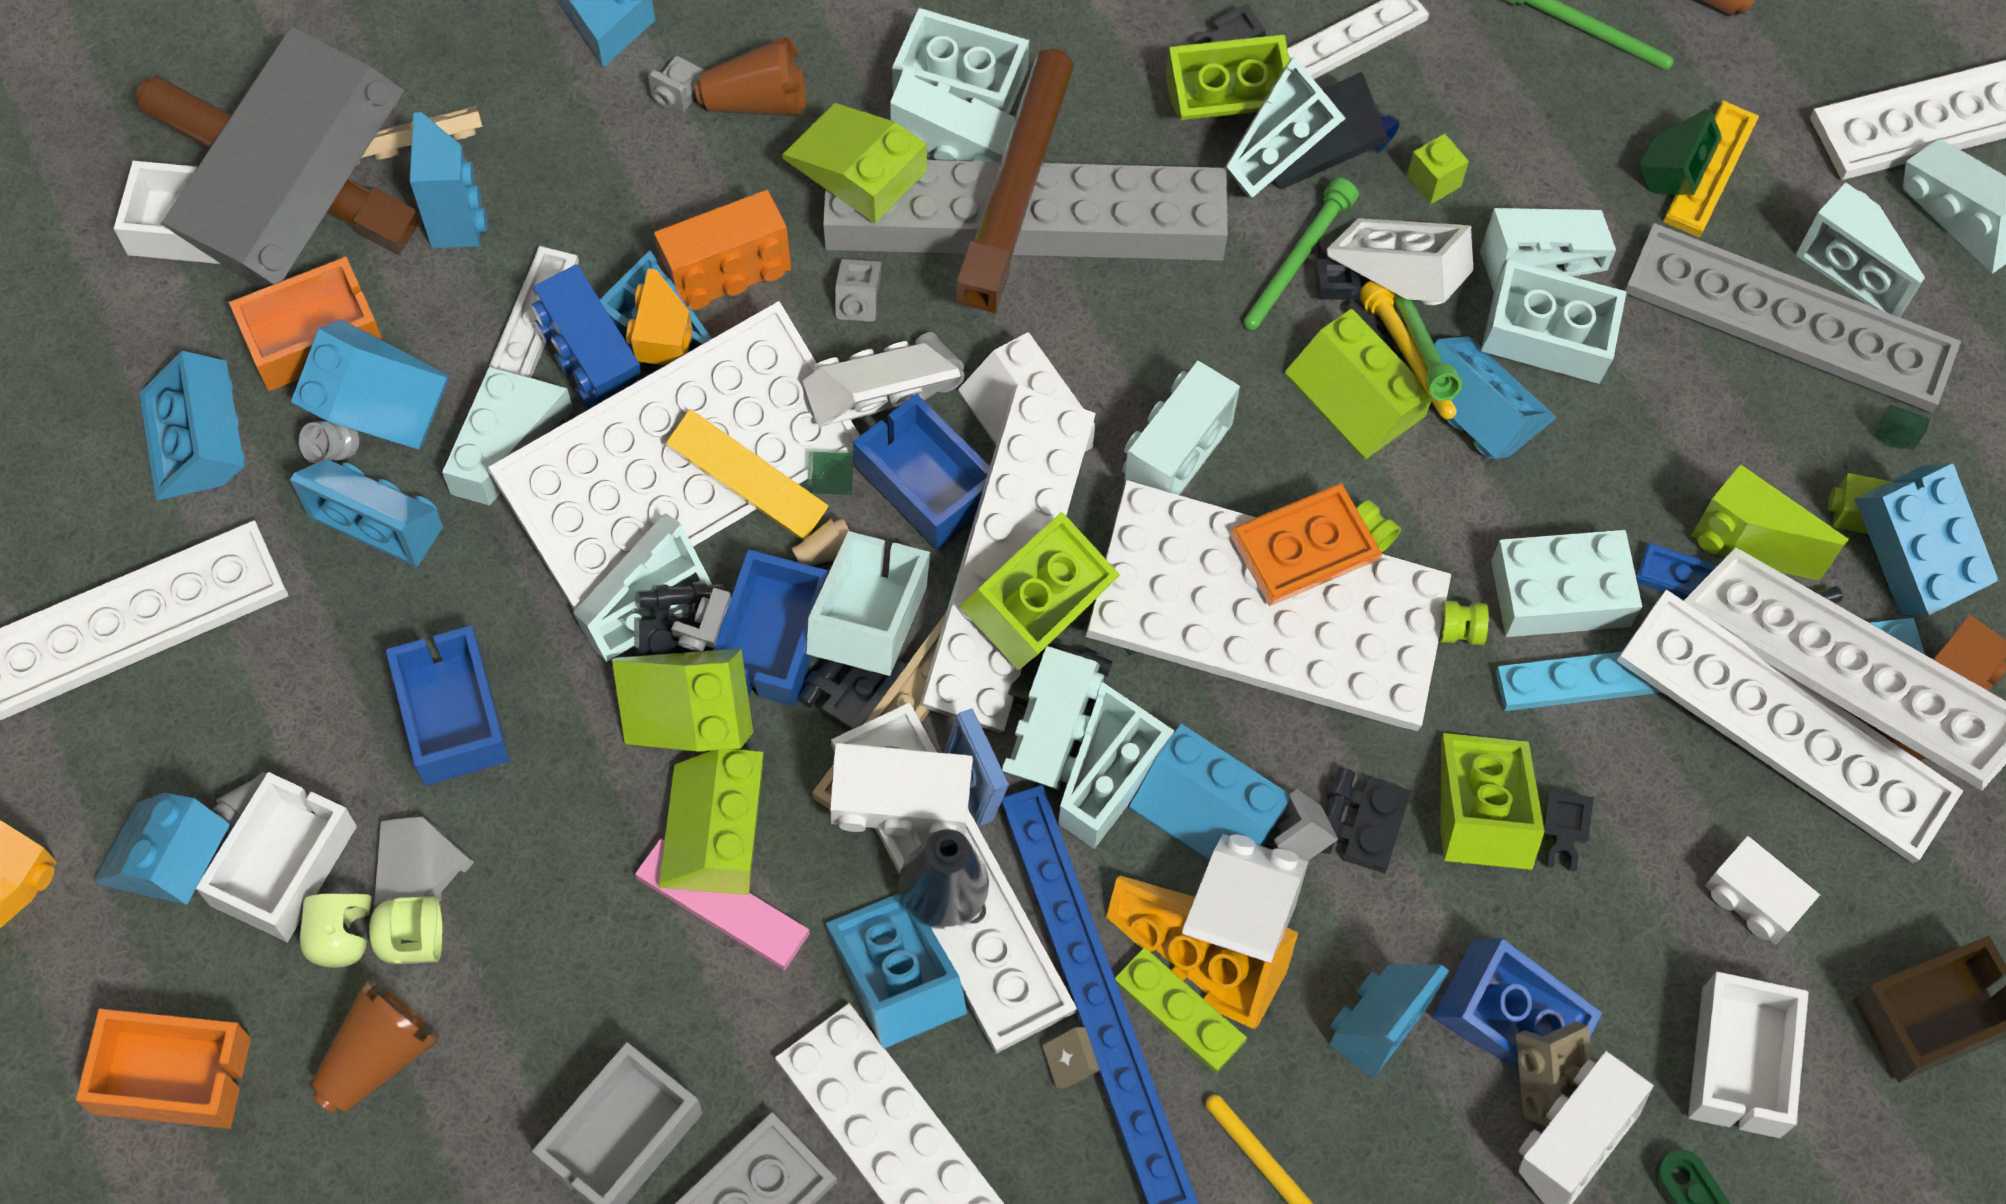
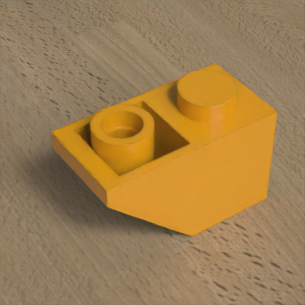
M648 269L645 283L638 284L636 289L635 307L638 309L636 320H629L626 340L627 344H632L634 356L638 362L668 365L689 352L693 334L690 312L656 269Z

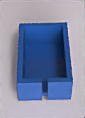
M577 264L533 286L535 302L531 304V308L537 318L534 321L535 327L545 343L552 341L558 352L554 354L555 359L565 376L573 375L578 384L575 387V391L586 409L600 404L641 380L638 360Z
M916 393L888 415L891 444L888 445L887 425L882 420L853 441L854 464L897 510L938 549L974 521L990 466Z
M747 550L731 597V603L727 609L713 650L742 649L748 694L751 693L752 687H756L758 697L796 706L797 697L800 694L812 655L806 654L808 619L830 571Z
M472 625L433 636L435 645L443 660L439 663L434 662L425 638L386 649L414 765L424 786L511 761L481 647Z

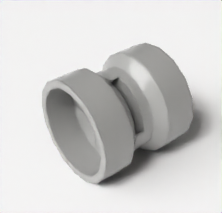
M329 421L307 423L299 434L300 451L309 462L315 464L325 459L338 461L351 458L356 454L359 447L358 431Z

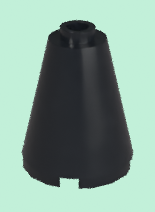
M943 829L931 835L906 859L899 875V891L905 909L918 922L934 929H944L945 927L961 926L969 923L982 910L988 896L989 877L984 863L966 836L957 830Z

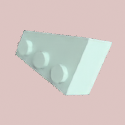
M1494 208L1480 249L1493 291L1508 259L1573 277L1608 270L1616 252L1602 210Z

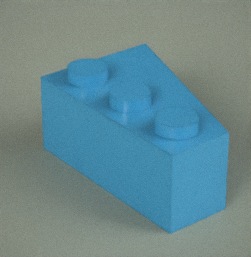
M557 0L567 16L572 19L584 41L589 44L603 68L655 21L652 0Z

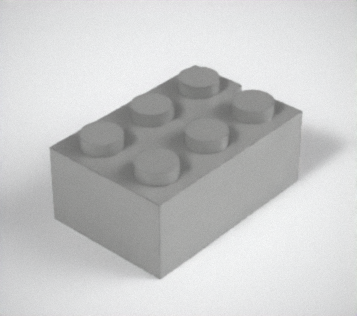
M626 1042L534 1148L532 1153L545 1170L571 1191L574 1189L578 1197L586 1204H627L703 1112L699 1100Z

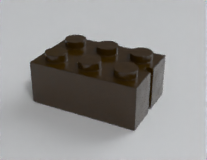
M1986 936L1870 984L1853 1000L1898 1083L2006 1038V985L1992 997L1987 989L1992 988L2006 976V963L1990 936Z

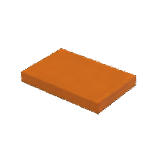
M1342 483L1233 527L1229 533L1269 606L1378 561L1382 556L1380 548Z

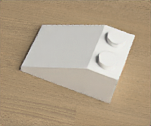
M1358 218L1327 248L1328 257L1405 299L1421 300L1425 305H1437L1445 302L1473 271L1471 225Z
M1223 834L1212 854L1182 934L1271 963L1295 910L1308 861L1299 859L1297 854L1286 849L1278 848L1271 850L1256 845L1252 839L1243 835L1228 836Z

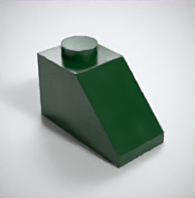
M1703 110L1653 138L1647 152L1642 155L1639 165L1640 174L1644 177L1650 192L1654 194L1695 195L1722 139L1712 110Z

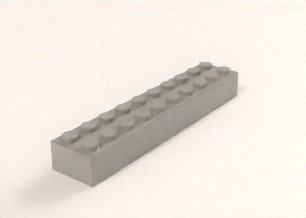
M927 160V172L876 224L825 189L823 223L825 250L966 254L970 241L974 242L1000 162ZM1043 163L1013 255L1223 260L1228 236L1226 168Z

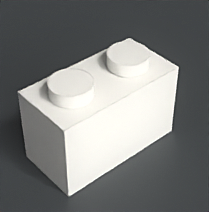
M1749 836L1745 838L1705 885L1711 891L1713 900L1719 906L1726 910L1737 912L1747 921V926L1754 935L1763 940H1770L1775 945L1790 931L1820 896L1819 893Z

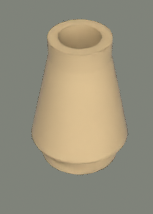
M843 517L834 522L830 519L803 542L793 547L792 550L798 562L805 565L816 566L834 561L849 529Z

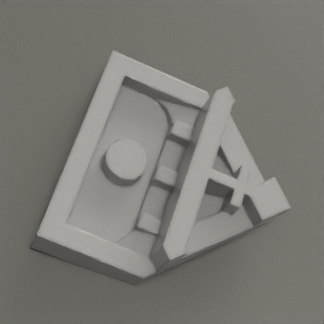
M424 817L381 821L374 907L388 899L437 896L440 902L442 900L441 893L460 870L465 873L474 861L466 853L462 852L446 836L442 829L433 825Z

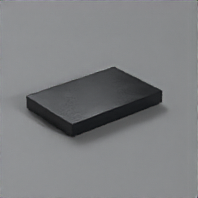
M1363 72L1322 89L1345 119L1275 178L1280 189L1289 187L1390 141Z

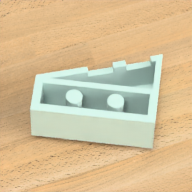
M1295 56L1285 66L1224 167L1249 198L1254 197L1345 119Z
M905 65L890 102L891 121L898 123L927 143V157L947 161L1001 162L1015 117L974 97L971 103L949 93L951 86L939 81L937 87L914 77L917 70Z
M1940 138L1907 160L1903 189L1992 274L2006 264V176Z
M489 367L442 472L450 494L491 505L501 491L489 473L488 467L551 432L563 420L566 421L574 412L568 388Z
M665 513L573 614L593 650L607 662L634 646V617L651 616V607H637L635 601L636 591L651 590L653 585L667 584L669 588L689 587L691 582L705 581L707 585H712L682 524ZM688 604L671 605L669 614L688 613Z
M1046 646L1029 693L1030 700L1023 721H1019L1015 735L1018 737L1011 758H1006L1002 771L1057 790L1060 789L1062 782L1068 783L1076 758L1071 757L1075 740L1083 742L1085 731L1091 718L1084 715L1089 698L1097 699L1101 683L1104 679L1103 674L1097 673L1100 665L1096 661Z
M1103 682L1101 683L1079 754L1076 757L1060 805L1059 825L1093 849L1096 848L1135 797L1156 757L1174 734L1173 729Z

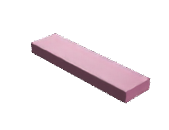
M660 839L635 873L636 879L785 971L810 935L809 929L751 893L749 895L659 888L664 840Z

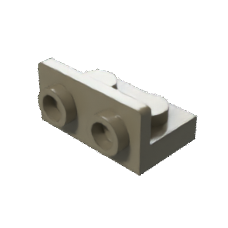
M1576 1021L1544 1036L1525 1030L1516 1034L1523 1115L1528 1120L1548 1126L1551 1120L1546 1117L1547 1113L1562 1094L1568 1098L1571 1097L1579 1086L1573 1082L1576 1075L1589 1059L1592 1060L1589 1026Z

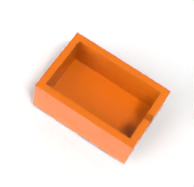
M768 189L654 232L660 268L665 276L673 282L677 293L686 306H689L692 310L702 309L711 300L727 294L730 296L741 294L748 286L763 280L775 281L781 278L785 272L791 270L787 226Z
M347 257L229 302L268 392L300 379L318 328L338 319H342L383 341L374 316Z
M99 1009L76 1101L92 1115L231 1129L240 1087L232 1079H242L251 1038L238 1023Z

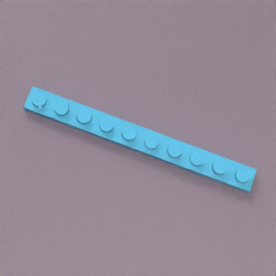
M1914 618L1870 623L1925 655ZM1622 652L1498 666L1495 672L1504 711L1662 692L1617 662L1616 660Z

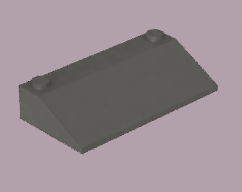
M290 27L160 224L260 290L282 282L404 90L371 66Z

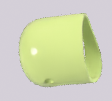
M318 894L304 898L300 931V949L304 957L313 964L330 968L346 967L356 963L362 957L367 941L362 937L348 934L343 928V921L350 930L351 923L355 919L368 916L371 907V896L368 894Z
M437 896L394 898L379 904L371 916L369 927L370 942L375 955L383 962L389 964L438 962L442 953V914ZM401 939L418 942L401 944Z

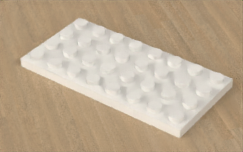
M779 301L488 467L489 473L574 611L665 513L682 524L694 547L756 510L749 503L665 446V443L689 409L699 414L797 484L802 483L854 452L853 441L859 438L860 435L851 420L818 427L802 382L816 371L814 365L817 363Z
M1126 481L1105 558L1120 576L1095 599L1085 637L1415 731L1421 728L1443 620L1441 604L1442 601L1447 599L1451 579L1450 573L1382 554L1378 561L1269 606L1229 535L1233 527L1253 520L1256 517L1132 481Z

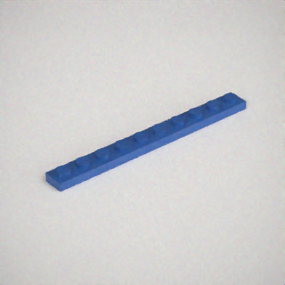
M1041 785L1003 797L1001 802L1002 810L1069 994L1077 1008L1076 1013L1081 1027H1085L1100 1069L1098 1073L1145 1203L1198 1204L1044 787Z

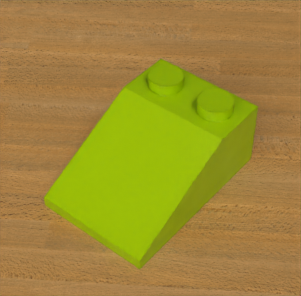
M834 103L783 153V159L876 224L927 172V143L894 121Z
M1741 464L1712 498L1691 535L1698 540L1700 547L1710 554H1718L1725 559L1737 547L1779 572L1818 581L1823 577L1848 541V538Z
M1061 511L959 607L1019 670L1051 643L1120 574Z
M741 648L622 657L612 660L626 745L688 751L739 749L753 734Z
M1448 733L1442 734L1440 832L1444 861L1533 870L1544 834V825L1529 742Z

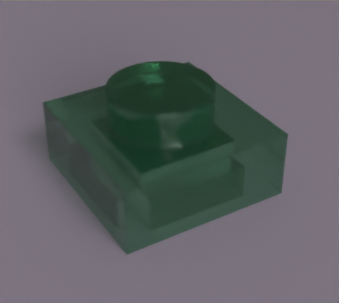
M1889 405L1877 424L1874 437L1885 440L1889 446L1894 448L1914 450L1927 432L1930 418Z
M809 451L807 491L811 494L852 495L854 453Z

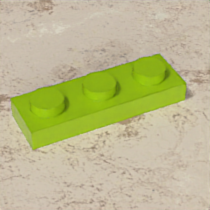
M1145 947L1115 978L1119 989L1215 1074L1246 1042L1247 1037Z

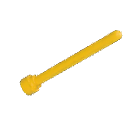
M1374 281L1366 283L1362 287L1359 297L1364 308L1370 314L1373 313L1376 316H1380L1441 417L1452 419L1457 412L1452 400L1437 401L1432 398L1425 384L1428 369L1410 333L1394 309V292Z
M1210 1095L1205 1102L1207 1110L1287 1203L1313 1204L1219 1095Z

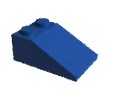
M1503 938L1472 939L1432 1017L1462 1039L1519 1069L1517 1033L1525 1030L1544 1036L1576 1021L1589 1026L1591 1037L1602 1012Z

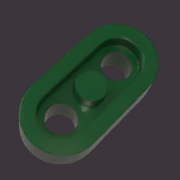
M1682 1149L1674 1150L1659 1162L1656 1168V1181L1670 1204H1730L1703 1161L1693 1152ZM1674 1169H1679L1685 1173L1687 1178L1686 1184H1679L1674 1181L1672 1177Z

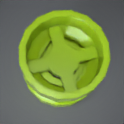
M1367 500L1356 509L1381 552H1384L1398 537L1401 527L1392 519L1383 518L1380 515L1379 507L1371 500Z
M1442 601L1441 616H1443L1439 635L1440 643H1455L1457 640H1466L1470 645H1484L1489 622L1487 603H1472L1469 606H1460L1457 601Z

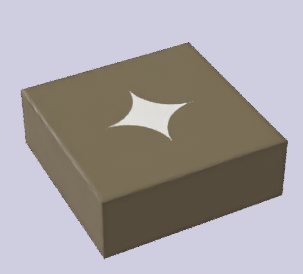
M1075 1027L1042 1045L1057 1089L1070 1087L1100 1071L1085 1027Z

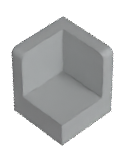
M1295 789L1289 796L1297 811L1278 824L1282 834L1275 838V843L1278 848L1292 851L1298 855L1299 859L1309 861L1336 842L1338 838L1322 806L1298 789Z

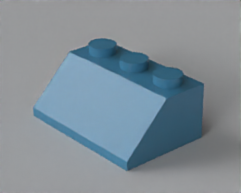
M422 112L413 113L410 184L431 247L480 246V232H487L488 218L486 208L481 207L480 186L474 185L473 162H466L462 145Z
M1470 336L1438 339L1434 344L1443 363L1454 366L1463 383L1460 393L1451 399L1457 410L1456 415L1452 419L1446 420L1458 430H1465L1475 439L1474 446L1486 457L1495 459L1510 457L1556 419L1554 414L1488 353L1481 352L1482 347Z
M181 351L139 392L155 499L162 500L224 486L245 467V455L241 449L238 431L239 420L235 413L232 396L233 385L229 378L226 360Z
M325 459L295 472L290 479L309 518L415 567H418L443 528L437 507L431 501L421 496H415L413 499L401 493L389 481L379 479L376 482L365 477L361 470L349 463H343L341 466Z
M1181 724L1156 757L1129 809L1210 862L1212 854L1223 834L1228 836L1243 835L1252 839L1256 845L1264 847L1278 827V824L1286 816L1291 798L1288 792Z

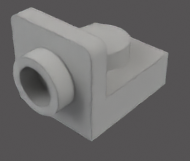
M676 55L663 73L653 69L648 75L651 95L661 106L665 108L672 106L685 112L696 98L695 82L700 81L701 72L706 70Z
M841 259L836 280L837 319L870 322L876 320L877 294L881 280V262Z
M713 588L710 599L702 597L695 617V622L701 624L699 629L674 621L671 630L673 636L679 638L678 644L696 652L703 651L704 647L714 649L724 617L731 603V593Z

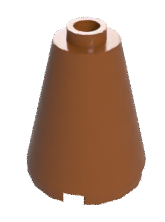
M790 36L779 38L701 72L700 81L695 82V93L698 103L700 105L705 104L708 111L781 116L804 115L802 109H806L805 81L803 70L798 69L796 62L792 60L794 57H799L793 39Z
M367 980L359 990L311 1081V1085L316 1090L312 1095L313 1099L331 1113H334L337 1109L348 1112L433 1047L439 1040L436 1032L427 1036L421 1031L428 1023L394 994L388 991L381 997L374 993L373 990L379 984L371 980Z

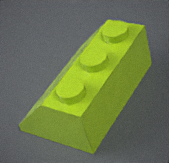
M1285 35L1169 47L1165 74L1171 106L1180 120L1258 112L1289 62Z
M1350 309L1322 328L1284 373L1363 460L1425 418L1431 403L1430 397L1417 376L1353 309Z
M737 749L712 750L674 765L659 888L749 895L762 781L763 752Z

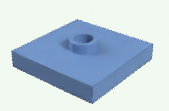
M973 708L958 713L943 753L973 756L968 808L975 823L981 826L994 820L1009 784Z

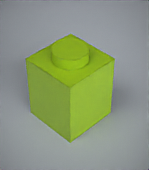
M1443 134L1413 151L1407 178L1431 205L1462 186L1469 160L1447 135Z
M1847 473L1840 486L1833 487L1829 495L1827 508L1828 511L1834 512L1832 527L1868 534L1855 498L1886 483L1894 482Z

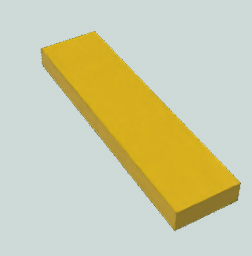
M1722 101L1715 116L1722 135L1718 148L1695 195H1676L1663 221L1664 223L1699 238L1701 237L1756 124L1758 115Z
M691 409L687 411L665 443V446L802 541L808 538L829 507V505Z

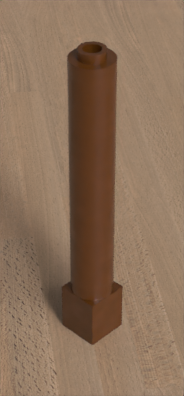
M1052 48L1042 50L1036 55L974 242L970 241L957 279V304L997 313L1010 273V261L1074 69L1072 60L1062 50Z
M158 75L150 80L144 79L135 94V100L138 101V111L208 149L211 148L232 116ZM349 178L327 211V213L355 227L357 234L397 255H400L419 224L416 209L375 187L369 190Z

